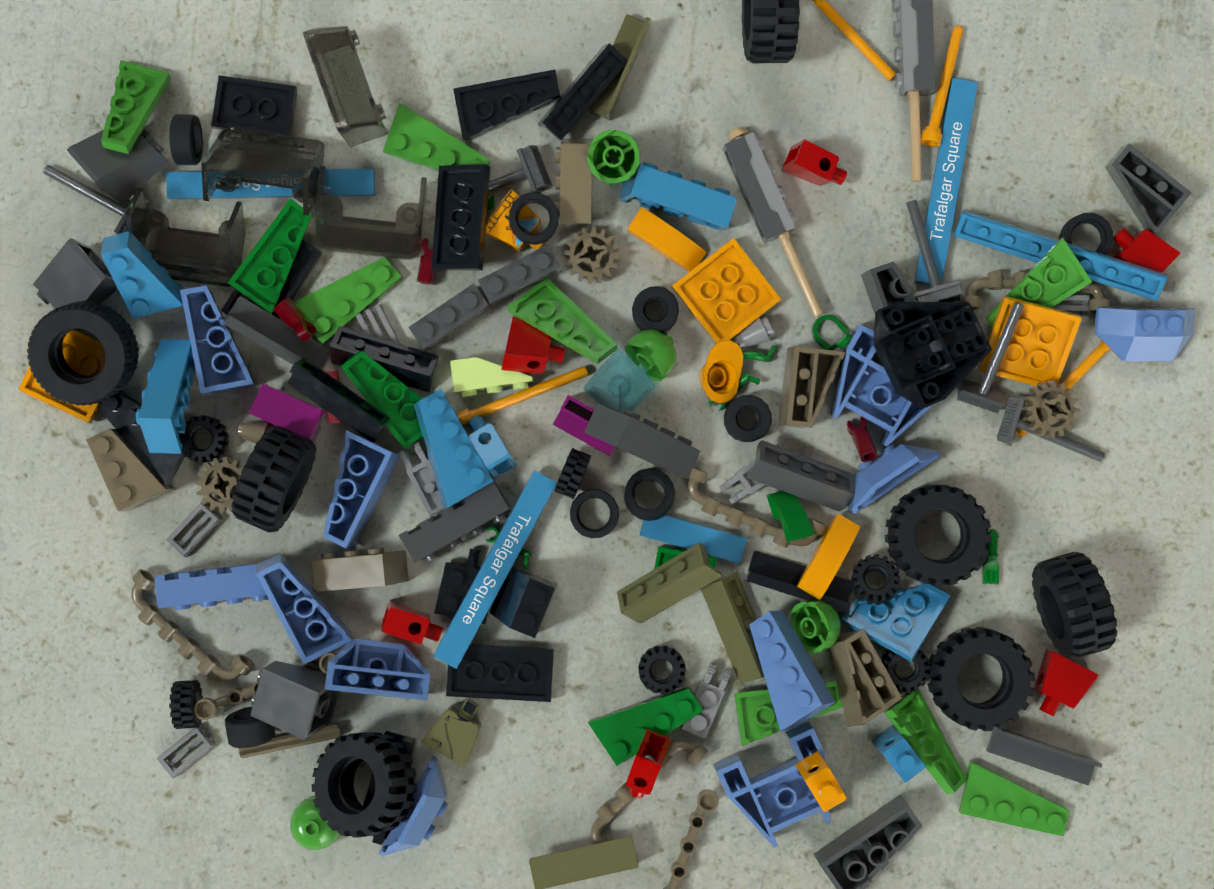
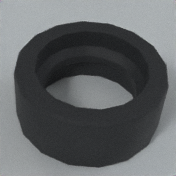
M176 114L172 117L169 142L173 161L177 165H197L202 158L203 135L200 120L196 115Z
M529 192L519 196L510 208V228L512 233L524 243L534 245L544 243L555 234L558 227L559 212L555 203L548 196L539 192ZM530 203L542 205L549 214L547 228L538 234L525 232L518 222L520 210Z
M1095 213L1077 215L1068 220L1062 227L1059 240L1063 238L1066 243L1073 244L1071 234L1076 226L1085 223L1093 225L1101 237L1100 246L1095 252L1104 255L1110 251L1114 241L1113 230L1109 222L1101 215Z
M652 468L641 469L634 473L626 484L624 494L626 507L638 519L646 521L658 520L666 515L672 507L675 495L674 485L668 475L660 470ZM642 481H655L664 489V501L657 508L646 509L635 501L634 490Z
M599 489L586 490L580 493L574 499L570 508V521L574 529L582 536L591 539L602 538L610 534L616 527L619 519V508L615 499L607 492ZM591 498L603 500L610 509L608 522L599 529L586 527L579 518L581 505Z

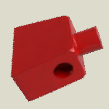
M805 139L790 147L781 169L785 173L818 186L830 181L842 185L847 176L846 170L837 167L839 161L837 155Z
M1123 227L1113 236V240L1122 248L1113 258L1162 273L1181 254L1178 250L1146 229L1138 232L1133 237Z
M513 316L501 370L542 374L544 373L547 360L562 363L565 348L550 345L552 337L522 319Z
M392 600L389 601L381 622V632L418 644H422L424 638L438 642L443 627L430 623L429 614ZM413 622L420 624L416 629L409 628V625Z
M1046 649L1034 686L1035 690L1046 695L1039 710L1054 717L1061 703L1074 709L1095 682L1098 674L1054 651Z
M649 729L646 730L625 784L630 788L629 793L633 797L642 798L645 794H651L671 738ZM646 755L653 756L654 761L649 758H646Z

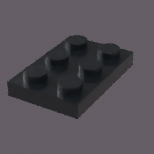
M219 75L211 127L213 129L290 139L298 89L296 86Z

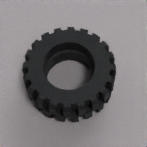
M742 0V36L744 55L747 61L753 64L788 63L794 58L798 43L799 0Z
M281 426L267 429V432H264L261 439L254 446V450L250 453L248 461L241 472L240 479L237 482L231 504V511L235 518L268 533L279 531L295 509L309 479L308 477L316 457V446L313 441Z
M926 485L925 487L911 490V493L903 495L899 499L900 502L897 506H893L890 511L892 513L891 518L886 521L885 527H888V533L885 535V542L889 545L887 551L890 557L895 560V565L898 569L904 571L908 577L934 586L958 584L959 580L970 578L973 570L978 571L981 568L982 564L980 561L982 558H987L989 550H986L987 543L992 542V535H988L987 529L991 527L989 519H985L983 515L986 513L983 506L977 505V499L971 494H966L964 490L950 487L949 485ZM933 510H942L954 516L960 528V541L956 550L949 557L941 560H933L924 556L918 550L914 538L915 528L919 519L927 512Z
M1070 552L1039 562L1032 572L1033 595L1043 627H1045L1049 639L1052 640L1053 646L1059 650V653L1065 656V658L1074 660L1112 647L1117 636L1115 609L1111 603V596L1109 590L1106 589L1105 581L1100 576L1096 565L1092 564V560L1083 553Z
M968 627L961 629L960 633H951L947 636L948 640L945 643L941 641L937 645L938 652L936 655L932 654L929 660L932 662L931 670H928L930 683L927 685L929 692L933 694L932 700L948 718L968 729L975 731L981 729L986 732L993 731V727L999 729L1007 727V721L1012 720L1015 722L1020 718L1018 714L1020 709L1026 711L1029 706L1026 699L1028 696L1033 697L1034 688L1030 687V683L1035 681V673L1030 671L1029 667L1032 666L1030 658L1024 655L1025 650L1021 645L1015 643L1014 639L992 629L984 627L972 629ZM977 654H987L999 662L1002 669V683L998 692L992 698L985 702L974 703L965 699L960 693L958 674L962 665L969 658Z
M377 732L350 733L336 738L334 742L329 743L325 747L324 751L326 753L320 754L317 760L318 768H314L312 777H315V782L311 785L312 792H315L316 797L313 799L315 807L320 809L318 814L323 821H328L327 826L330 829L338 831L340 835L345 837L359 838L384 834L389 830L395 829L399 825V821H404L409 813L407 808H412L415 799L412 798V795L416 793L417 784H414V777H416L415 768L412 769L410 764L413 761L409 754L404 753L406 749L400 742L395 743L393 737ZM363 760L370 766L375 777L374 797L367 808L358 801L353 785L356 769Z

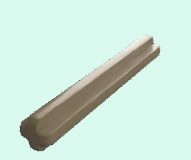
M335 723L325 726L307 740L290 733L274 736L272 740L260 746L238 748L241 758H248L336 739L342 736L340 724Z

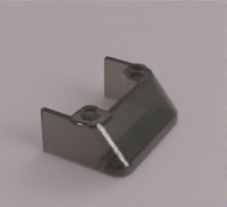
M349 26L313 28L304 31L303 36L334 124L351 148L389 134L388 129L383 123V120L387 118L381 103L376 104L357 53L356 46L361 44L356 30H350Z
M238 128L225 129L221 131L201 162L203 201H209L216 189L224 192H233L243 182L292 189L293 198L303 203V215L309 216L319 195L325 155L324 143L315 139Z
M320 166L316 201V238L323 250L401 260H413L419 256L422 248L428 188L427 178L421 177L419 203L408 202L402 204L397 210L396 222L343 216V203L341 199L335 194L327 193L329 172L326 166Z
M137 188L125 213L127 231H130L152 254V258L168 271V275L173 280L231 287L228 282L241 266L246 235L242 202H236L230 219L221 223L219 234L170 228L166 215L157 210L146 209L143 188Z

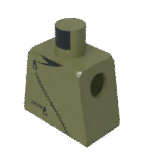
M467 698L460 710L449 706L425 735L421 743L465 767L482 723L473 718L480 706Z

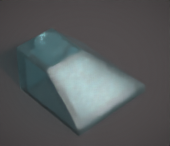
M618 348L598 369L583 389L600 405L624 414L625 410L632 412L656 385Z

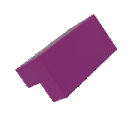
M263 383L249 411V414L273 425L281 426L312 441H315L321 429L319 424L325 413L322 409Z
M568 395L553 425L610 456L615 446L584 433L594 409Z

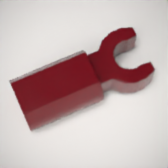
M424 238L421 244L424 256L420 258L416 282L434 285L436 271L431 269L433 249H428V239Z
M288 296L273 308L290 329L294 328L298 337L303 342L309 339L316 331L314 325L304 319L305 315Z
M860 417L861 426L854 427L850 420L847 421V431L853 436L852 439L861 461L875 460L878 453L869 431H867L866 419Z

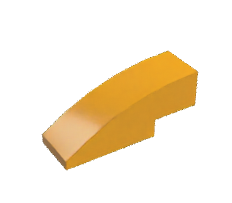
M643 207L639 209L627 229L629 234L649 245V248L688 272L697 267L707 253L688 237Z
M838 513L830 522L821 542L816 546L797 587L820 600L846 557L860 526Z

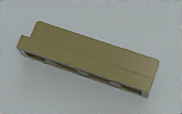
M626 14L613 47L628 62L589 107L587 112L610 121L650 28L651 18L647 17L644 22Z
M697 543L617 591L621 614L638 623H643L722 577V574L719 570L710 566L705 546Z
M736 572L701 588V591L740 683L763 678L764 674L749 626L757 618L739 574Z
M632 836L529 859L535 889L550 888L639 868Z

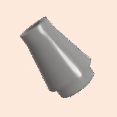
M759 317L741 333L735 335L741 349L771 341L770 338L776 334L768 318L760 319Z

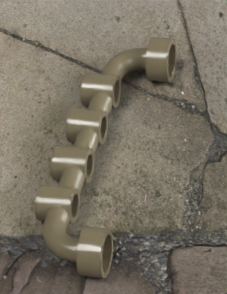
M1003 272L987 273V278L975 279L969 283L963 296L964 301L960 302H970L972 309L978 310L980 309V297L975 296L978 289H1013L1028 272L1014 273L1013 279L1004 278ZM1092 281L1079 290L1089 291L1094 296V299L1089 301L1090 313H1096V307H1111V300L1105 299L1104 291L1095 282Z
M693 467L687 485L688 493L694 501L703 505L701 511L709 515L716 516L717 512L727 516L726 522L737 527L740 526L741 522L751 526L749 532L763 537L765 533L774 536L773 542L785 548L788 547L789 543L800 547L808 546L815 541L819 534L825 535L828 526L809 518L808 520L814 535L787 543L783 528L700 493L698 483H705L708 476L707 472Z
M139 569L132 577L135 584L132 588L131 597L136 607L142 611L138 618L149 626L153 622L161 628L158 635L164 641L171 642L173 639L181 645L177 651L182 657L191 659L194 656L201 663L197 668L202 674L210 676L214 673L221 679L232 680L238 678L241 674L247 676L254 669V663L243 654H238L231 662L232 669L227 670L223 668L217 658L207 654L200 648L196 640L187 637L180 631V627L176 623L166 619L155 605L144 600L142 591L143 589L149 591L155 584V578L143 569Z
M326 653L320 658V661H310L302 667L311 665L314 669L327 674L328 662L337 653ZM256 681L252 686L244 689L235 688L227 695L217 699L203 698L199 700L194 706L196 717L201 720H209L216 715L218 709L228 705H239L245 699L255 694L259 682ZM234 692L240 695L239 701L234 699Z
M675 741L669 745L661 768L677 752L682 750L689 753L686 759L695 766L706 755L708 750L702 744L696 747L690 741ZM626 783L614 793L618 798L611 805L606 801L597 810L596 813L599 817L593 823L590 833L594 844L611 840L609 837L604 840L601 836V830L633 798L629 793L630 788L625 785Z
M705 789L698 794L696 811L692 812L689 816L690 827L688 833L680 841V855L678 860L672 863L670 882L663 889H678L681 880L687 876L686 866L690 855L696 851L695 842L699 831L705 826V814L716 810L719 804L717 794L713 790ZM699 817L702 821L700 824H694L692 822L693 819ZM686 842L693 844L690 849L683 847ZM677 867H682L684 869L683 872L680 874L676 873L674 870Z

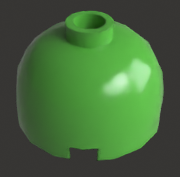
M607 130L599 133L591 141L587 162L590 171L599 180L608 184H619L628 181L636 173L640 165L641 153L638 144L629 134L618 130Z
M653 329L642 330L626 343L625 351L631 362L637 369L641 364L647 370L644 375L654 381L660 382L675 366L677 357L676 349L673 345L674 340L665 332L662 333Z
M804 601L796 604L790 611L789 616L792 615L791 625L805 650L810 652L809 654L827 650L838 640L841 632V621L836 610L824 601Z
M315 795L304 799L298 804L290 820L292 837L300 846L308 850H320L329 847L340 836L338 831H333L327 826L328 821L321 819L318 814L320 809L315 807L313 801L316 798Z

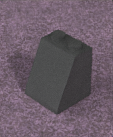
M145 128L141 131L129 154L103 148L101 139L104 130L70 146L67 151L92 180L122 204L168 162L161 154L164 149L153 138L149 141L147 137L150 134Z
M72 238L64 244L33 283L39 290L37 292L38 297L47 305L50 303L55 309L66 304L81 301H92L101 304L118 289L107 266L89 246Z
M274 661L263 667L258 674L257 681L259 684L251 700L253 707L250 716L307 740L331 723L339 691L325 690L327 674L320 670Z

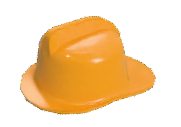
M724 340L715 344L708 354L706 363L700 369L699 382L701 387L714 402L726 403L737 393L743 366V353L737 343Z

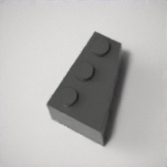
M1131 144L1122 146L1105 167L1143 228L1155 235L1158 234L1192 193Z

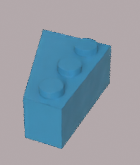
M130 231L103 238L101 256L132 319L183 306L180 290L185 288L180 283L177 284L168 275V271L152 258V254Z

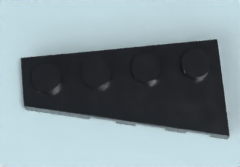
M555 69L453 88L463 141L560 98Z
M122 390L102 401L98 406L102 414L164 486L170 485L194 441L185 434L179 433V440L183 445L181 454L149 453L141 426L136 422V412L138 408L141 409L142 404Z

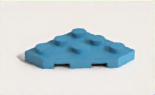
M924 583L911 589H897L894 597L890 598L886 603L881 602V605H876L874 602L869 605L866 600L862 602L859 598H855L848 613H845L842 618V624L853 630L864 629L869 639L912 662L948 604L951 595L930 584Z

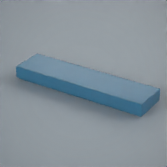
M666 515L658 520H643L640 536L686 549L700 543L705 546L707 555L739 564L747 538Z

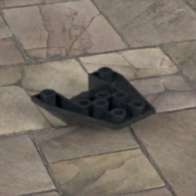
M897 302L875 312L873 346L895 392L921 409L945 400L992 350L970 302Z

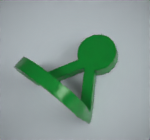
M832 315L820 316L812 325L813 338L824 350L833 351L837 347L841 349L852 338L849 334V328ZM825 320L833 321L843 332L841 339L833 345H830L818 335V326Z

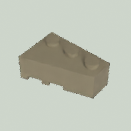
M563 138L561 147H556L555 163H560V174H555V190H560V200H555V205L559 212L560 223L591 224L592 172L587 162V155L593 139Z
M800 346L787 348L779 426L795 428L813 427L826 398L827 390L833 382L836 370L846 352Z
M108 429L86 439L117 511H129L175 490L171 485L164 486L116 429Z
M384 548L369 549L368 554L364 555L360 554V550L344 552V557H337V552L321 554V559L311 560L314 592L388 586L409 581L406 550L384 552Z
M864 629L847 632L839 637L836 643L829 648L847 727L865 725L902 699Z

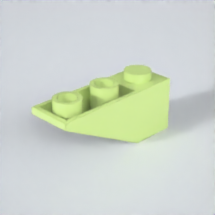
M477 357L450 361L454 392L457 394L461 393L462 397L476 396L477 391L486 389L487 394L503 392L502 387L513 386V390L529 388L528 383H534L531 376L520 372L501 370L502 366Z

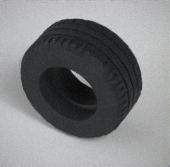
M74 302L50 311L38 321V324L35 325L34 330L31 332L32 335L29 337L27 358L29 359L30 370L34 373L33 377L37 379L36 382L41 384L40 386L42 389H45V392L50 393L52 397H56L57 400H62L64 403L84 406L97 404L110 398L128 384L137 368L139 347H137L136 335L133 334L134 331L130 328L131 325L127 324V320L120 313L118 314L116 310H112L111 307H106L98 302ZM84 329L89 331L102 343L106 361L103 371L93 377L80 375L66 363L62 345L66 334L71 330Z

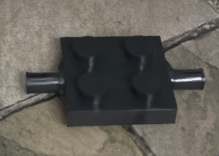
M470 548L467 563H445L434 611L435 614L448 616L453 619L481 568L477 566L481 550L476 549L474 559H472L474 549ZM488 612L481 624H486Z

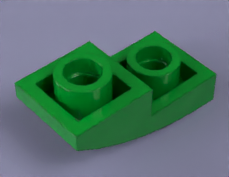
M784 491L766 495L774 520L780 519L787 543L814 535L808 517L795 495Z

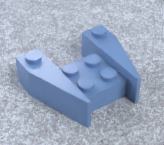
M859 324L856 325L851 334V340L843 349V352L846 353L843 360H841L830 417L838 419L845 407L886 430L879 444L888 446L933 405L921 409L895 392L884 367L871 360L876 352L873 346L874 331Z
M809 721L785 732L796 759L751 779L748 778L737 753L713 764L726 795L774 848L778 844L773 832L820 812L826 824L831 823L830 811H822L795 766L797 762L816 751L820 753L825 761L824 750ZM819 766L811 769L809 773L815 772Z

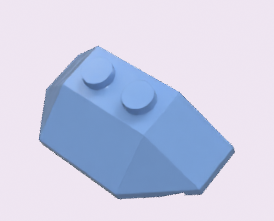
M1096 307L1094 334L1099 339H1102L1108 348L1122 361H1174L1193 336L1196 308Z
M891 443L879 451L882 454L874 461L862 462L858 465L860 470L855 473V495L849 501L848 511L851 514H856L940 457L941 453L938 450L906 444H897L895 446Z
M353 639L328 662L325 690L427 700L430 673L422 666L406 645Z
M432 756L417 783L416 793L412 795V798L415 799L412 808H407L409 812L404 821H399V825L391 830L379 852L380 855L386 856L419 846L423 838L427 841L429 840L436 827L431 824L436 815L441 818L448 805L444 801L448 793L438 758Z

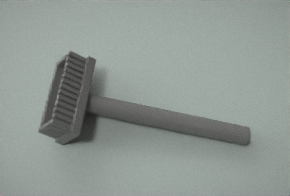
M529 145L516 150L523 168L489 181V192L525 178L528 179L532 192H543L545 188L551 186L552 183L543 164L540 152H538V147Z
M47 165L43 170V173L122 216L114 230L117 234L127 231L132 232L137 220H139L140 215L149 202L135 192L128 207H125L50 165Z
M917 200L906 202L931 285L929 289L916 292V300L918 302L964 301L960 280L941 284Z
M1014 302L982 383L978 384L964 379L958 389V401L961 400V402L964 401V403L967 402V404L970 403V405L997 414L1001 407H1004L1006 393L993 389L991 386L1025 305Z
M1009 398L997 434V441L1012 446L1017 428L1037 436V429H1028L1031 422L1023 421L1021 418L1023 413L1021 407L1025 406L1023 398ZM1045 435L1038 436L1099 462L1105 457L1104 452L1065 436H1054V438H1046Z

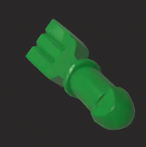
M990 529L988 535H992V542L987 543L989 554L987 561L983 564L982 583L999 585V565L996 561V557H998L999 534L995 529Z

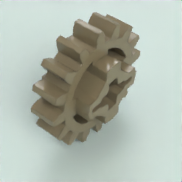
M592 227L591 233H587L586 229L582 228L581 236L573 233L575 241L566 242L570 251H564V256L570 259L565 262V266L573 267L570 274L572 276L578 273L579 282L585 277L588 278L589 284H592L593 278H597V281L602 283L603 275L611 278L609 270H617L618 268L613 262L620 260V255L614 254L619 249V245L611 244L614 237L612 235L606 238V230L604 229L598 234L595 227ZM592 239L599 240L605 245L599 246L593 243ZM583 242L584 247L581 253L575 255L576 248ZM589 250H592L594 254L599 253L596 255L595 261L585 258L588 256ZM610 256L607 265L601 269L600 264L602 260ZM585 265L591 268L592 272H586L579 266Z
M1047 381L1046 384L1045 382L1037 383L1038 388L1029 389L1031 396L1023 398L1028 404L1021 407V410L1027 411V415L1022 419L1023 421L1031 422L1028 429H1037V436L1045 435L1046 438L1064 436V431L1072 430L1070 422H1078L1074 413L1080 412V408L1074 407V403L1078 402L1079 399L1071 398L1074 390L1065 389V383L1056 384V381ZM1047 392H1050V394H1046V397L1044 399L1041 398L1042 395H1044Z
M224 457L222 463L220 458H213L214 465L205 463L204 466L207 471L198 472L202 477V481L195 482L196 485L201 486V490L197 491L196 494L204 495L205 498L202 500V504L211 503L209 510L215 511L219 507L220 513H226L228 507L229 511L232 512L233 494L244 466L239 467L240 460L238 459L231 463L230 457ZM226 467L234 470L238 475H230ZM212 474H213V475H214V478H213L211 484H209V480H210V478H211V476H212ZM224 481H229L226 489H221V484ZM212 494L219 495L224 502L216 500Z

